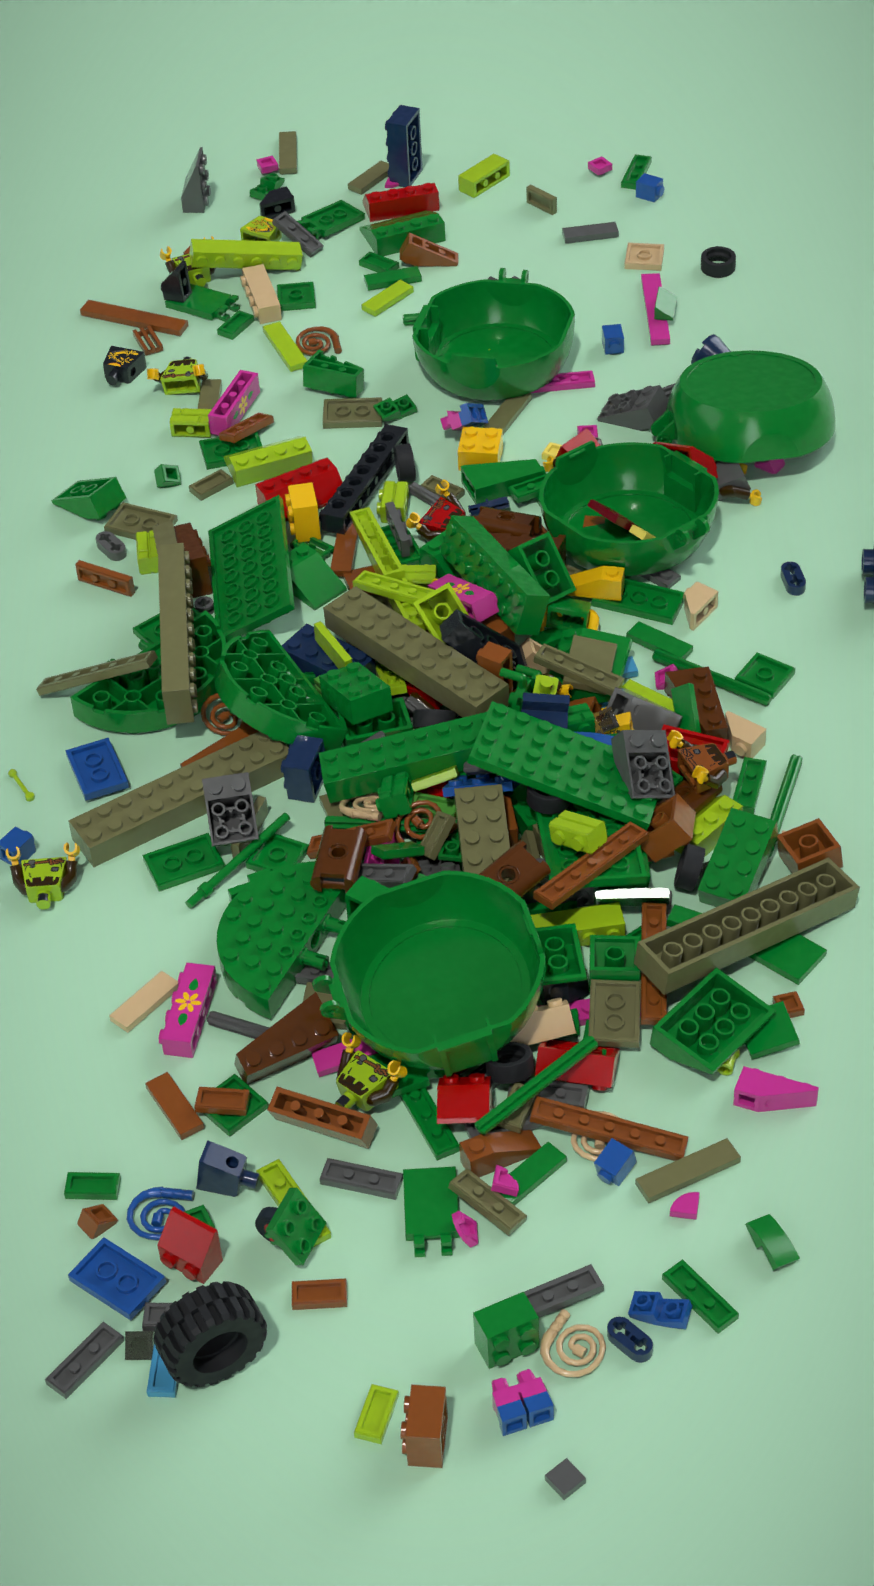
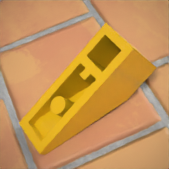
M600 566L570 575L576 591L566 596L622 600L625 568Z

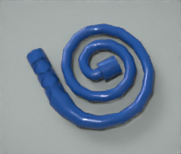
M161 1186L142 1191L133 1198L127 1209L126 1220L130 1229L140 1237L159 1240L161 1234L141 1231L135 1225L133 1220L135 1208L140 1202L149 1198L193 1201L194 1190L164 1188ZM157 1199L143 1208L140 1214L141 1224L150 1232L162 1233L164 1226H161L164 1218L163 1214H169L171 1209L161 1208L155 1212L151 1222L152 1225L146 1219L148 1212L158 1205H170L183 1212L185 1211L184 1207L170 1199Z

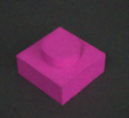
M273 156L256 159L257 167L262 174H269L279 170L278 163Z
M601 156L589 161L588 169L599 176L611 171L612 163Z

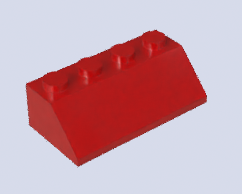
M424 183L423 185L407 186L381 192L375 191L365 194L362 200L370 222L398 218L426 210L431 212L439 211V192L435 183Z
M327 457L255 484L257 503L260 505L279 495L283 499L286 522L288 521V508L286 506L285 494H289V485L312 482L318 509L327 505L328 500L332 498L337 488L343 482L338 469Z

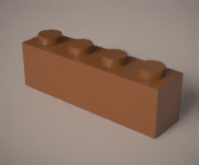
M276 1087L267 1109L275 1120L368 1149L378 1126L371 1115L281 1087Z

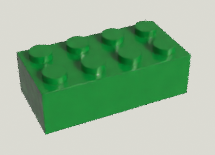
M731 808L698 887V896L701 903L718 907L756 890L778 836L777 821Z

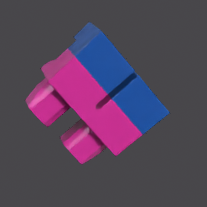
M474 403L460 405L461 411H447L448 416L440 418L444 430H462L463 427H479L489 423L484 405Z
M530 1369L521 1371L516 1375L517 1385L509 1387L506 1378L492 1381L493 1409L497 1414L502 1436L527 1429V1422L529 1427H534L554 1420L553 1402L541 1377L536 1378Z

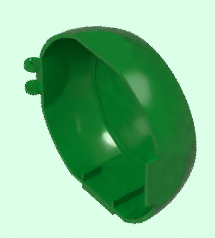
M500 268L498 280L483 279L462 283L435 294L431 297L428 305H423L413 326L412 339L415 348V358L421 362L428 375L441 388L461 397L477 400H502L529 394L542 388L555 378L569 356L575 326V313L571 304L561 294L551 288L537 283H528V270L522 271L521 279L506 278V268Z
M749 350L715 354L700 359L688 366L679 376L671 391L666 411L651 425L650 429L651 433L656 437V442L672 443L675 440L678 445L693 446L717 461L750 463L794 458L809 454L825 445L831 439L835 432L836 422L830 390L824 378L814 366L802 359L782 353Z
M592 440L558 456L555 467L545 476L539 490L541 513L548 532H550L551 537L566 535V556L574 563L588 570L600 566L625 568V576L646 575L664 571L689 558L699 548L710 531L715 518L719 496L717 480L707 472V468L677 450L673 452L663 445L639 442L613 443L596 447ZM591 499H594L615 510L656 538L641 540L605 518V523L583 527L585 515L602 516L587 505Z
M447 870L376 892L360 904L344 923L334 943L330 958V966L334 978L328 975L319 976L313 980L312 986L316 992L331 994L333 1000L324 1002L320 1006L321 1015L327 1018L347 1020L356 1035L382 1056L392 1061H399L401 1064L426 1070H444L446 1077L452 1076V1073L491 1060L493 1062L498 1061L497 1052L512 1041L522 1030L539 1001L546 972V958L525 900L507 886L489 877L470 872Z

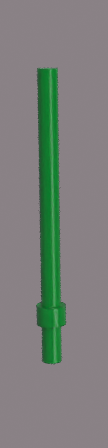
M284 812L258 836L259 840H253L208 882L204 881L197 887V892L185 902L186 905L192 909L203 898H208L218 884L290 820L289 815Z

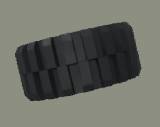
M223 1281L222 1284L212 1282L208 1286L202 1285L197 1287L191 1293L188 1291L182 1295L179 1301H174L169 1306L170 1309L164 1311L161 1315L154 1334L156 1349L172 1378L185 1386L204 1387L205 1384H217L219 1380H226L232 1377L233 1373L240 1372L248 1362H252L256 1358V1353L261 1351L266 1340L267 1323L245 1287L229 1281Z

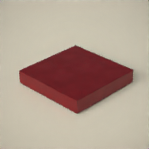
M591 499L587 505L628 531L632 525H636L615 510L594 499Z

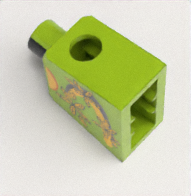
M263 216L256 217L240 228L241 240L280 241L282 232L272 224L273 219L277 216H273L271 219Z

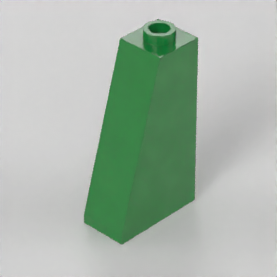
M536 459L461 466V482L475 504L485 502V499L490 501L501 497L511 496L508 493L509 486L546 474L544 467L540 466Z

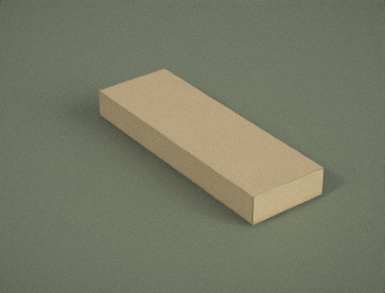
M163 971L159 972L109 1015L110 1021L127 1033L130 1032L167 1000L174 991H177L178 981Z

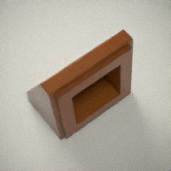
M104 1204L83 1208L77 1224L90 1239H94L117 1224L118 1219Z

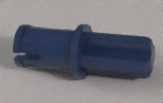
M507 497L490 501L485 499V502L469 505L468 511L470 516H478L480 506L504 510L509 508V500Z

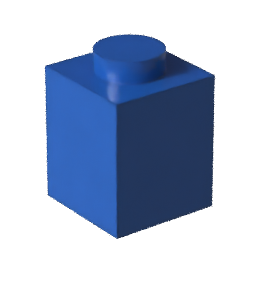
M644 173L636 181L637 198L655 203L659 197H662L665 189L663 178Z
M621 324L602 325V345L605 355L624 353V335Z
M16 826L0 840V859L10 865L12 863L6 856L7 848L11 857L17 855L16 846L19 848L21 857L18 860L19 864H21V860H28L36 852L33 835Z
M611 1138L595 1160L594 1165L597 1176L607 1184L612 1182L620 1186L637 1160L633 1150Z

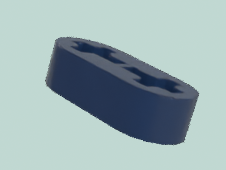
M795 562L783 563L780 576L786 591L794 596L802 595L806 589V579L800 566Z
M619 1316L612 1318L608 1322V1340L631 1360L642 1363L652 1357V1339L631 1321ZM615 1329H625V1333L623 1334L622 1332H618L616 1334ZM635 1345H637L638 1347H642L644 1345L645 1351L643 1349H639L638 1351L635 1350Z

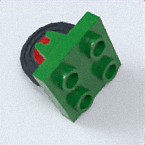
M296 1187L288 1189L278 1208H263L255 1220V1227L272 1245L279 1246L295 1265H304L327 1222Z

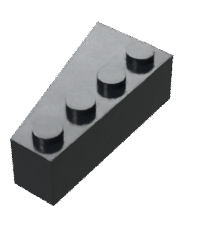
M458 609L439 626L443 642L476 664H478L476 661L477 652L490 641L512 650L513 671L516 670L518 664L528 667L521 645ZM513 680L514 691L517 688V681Z

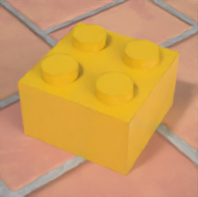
M463 427L458 447V471H461V466L500 462L503 451V429Z
M313 483L289 485V494H285V500L288 508L287 517L291 535H295L298 543L310 541L312 537L321 540L318 505Z

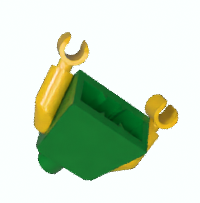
M562 597L554 603L547 605L540 632L544 631V627L559 630L584 627L598 631L599 616L591 609L590 602Z

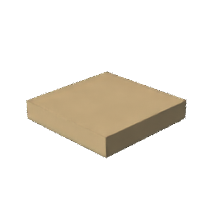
M628 243L624 269L661 271L664 244Z

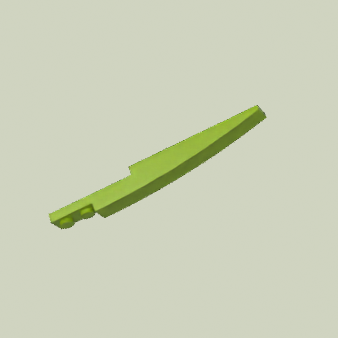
M367 507L349 512L375 573L408 582L405 577L404 568L371 509ZM388 598L395 612L423 630H428L412 604Z

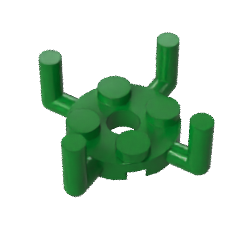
M519 664L515 671L501 668L500 677L517 681V689L515 692H511L508 699V705H511L512 709L521 712L523 693H533L536 675H542L540 670Z

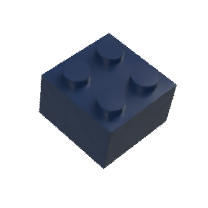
M297 735L293 744H290L288 755L281 763V773L284 774V789L287 790L288 799L315 802L323 784L319 753L325 751L322 738Z

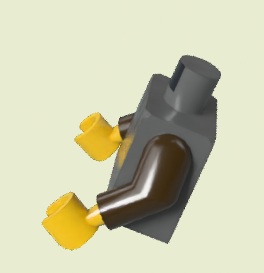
M715 462L718 475L716 480L719 486V500L733 497L745 500L750 498L749 502L751 505L759 506L761 504V492L755 489L751 493V488L744 475L747 473V464Z

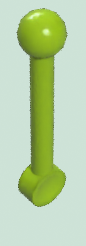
M10 769L8 772L9 777L14 778L25 793L26 800L29 802L35 799L34 793L27 790L18 778L17 771Z

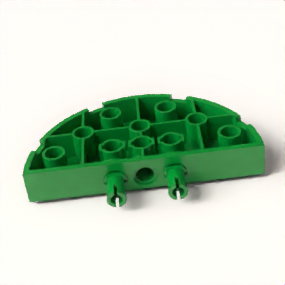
M206 610L194 617V623H192L194 624L195 637L192 638L195 640L196 651L193 652L196 658V667L194 669H196L197 682H193L197 686V697H193V699H197L198 713H194V716L201 712L203 703L210 696L217 693L214 676L223 648L226 645L225 635L219 623ZM144 637V640L141 639L138 644L139 649L142 650L140 653L152 650L156 652L158 658L150 668L93 682L72 695L70 699L74 717L102 730L132 734L157 731L177 725H167L162 696L160 640L154 643L148 637Z
M270 630L247 632L246 636L241 637L238 635L226 643L215 672L214 684L220 699L232 714L254 729L268 735L274 741L293 744L296 736L301 735L322 738L325 751L341 748L347 729L333 712L334 709L325 702L314 688V679L316 678L315 674H313L314 672L303 673Z
M315 861L286 865L252 881L232 899L219 922L216 940L221 972L227 987L236 998L245 1003L248 1009L270 1020L295 985V976L297 973H301L305 965L322 971L326 970L329 965V956L316 952L329 932L339 934L346 922L338 919L346 908L345 890L323 888L322 892L311 887L310 881Z

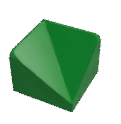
M160 464L154 470L157 488L182 484L177 465Z

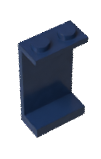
M523 693L521 712L567 729L570 695Z

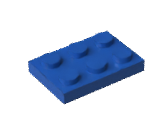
M109 738L65 750L66 757L85 801L129 788L128 780Z
M490 773L477 774L476 778L467 779L466 775H462L450 780L442 788L443 797L454 796L455 788L502 784L503 792L513 791L520 783L500 775L490 777Z
M105 1237L68 1274L69 1281L130 1321L166 1283V1278L163 1274Z

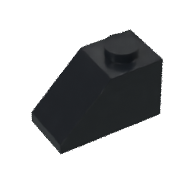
M287 186L270 190L259 203L260 215L270 219L284 211L288 214L295 212L294 196Z
M182 261L161 283L164 300L184 303L191 295L192 291L186 261Z
M588 976L587 980L543 985L540 995L543 1005H547L548 1000L562 998V1001L567 1000L568 1003H571L589 994Z

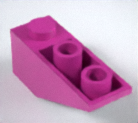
M743 1066L734 1089L733 1105L755 1112L813 1107L817 1105L819 1087L791 1080L784 1076L763 1072L756 1068Z

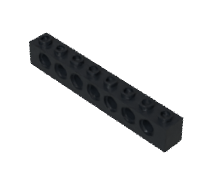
M385 424L382 430L378 432L377 437L370 443L365 453L361 455L360 460L353 466L352 471L345 477V480L337 488L332 498L328 500L324 509L320 511L319 521H321L323 531L345 535L353 523L349 512L365 507L395 465L394 446L409 443L408 428Z

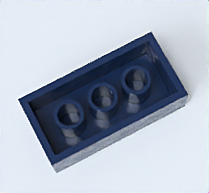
M399 105L385 123V130L387 131L386 146H388L387 162H389L388 177L391 182L399 183V187H407L414 183L423 170L420 108Z
M307 623L282 645L303 673L314 672L313 674L318 677L329 670L338 669L315 641L314 627ZM336 638L350 655L353 662H359L376 675L375 659L355 646Z

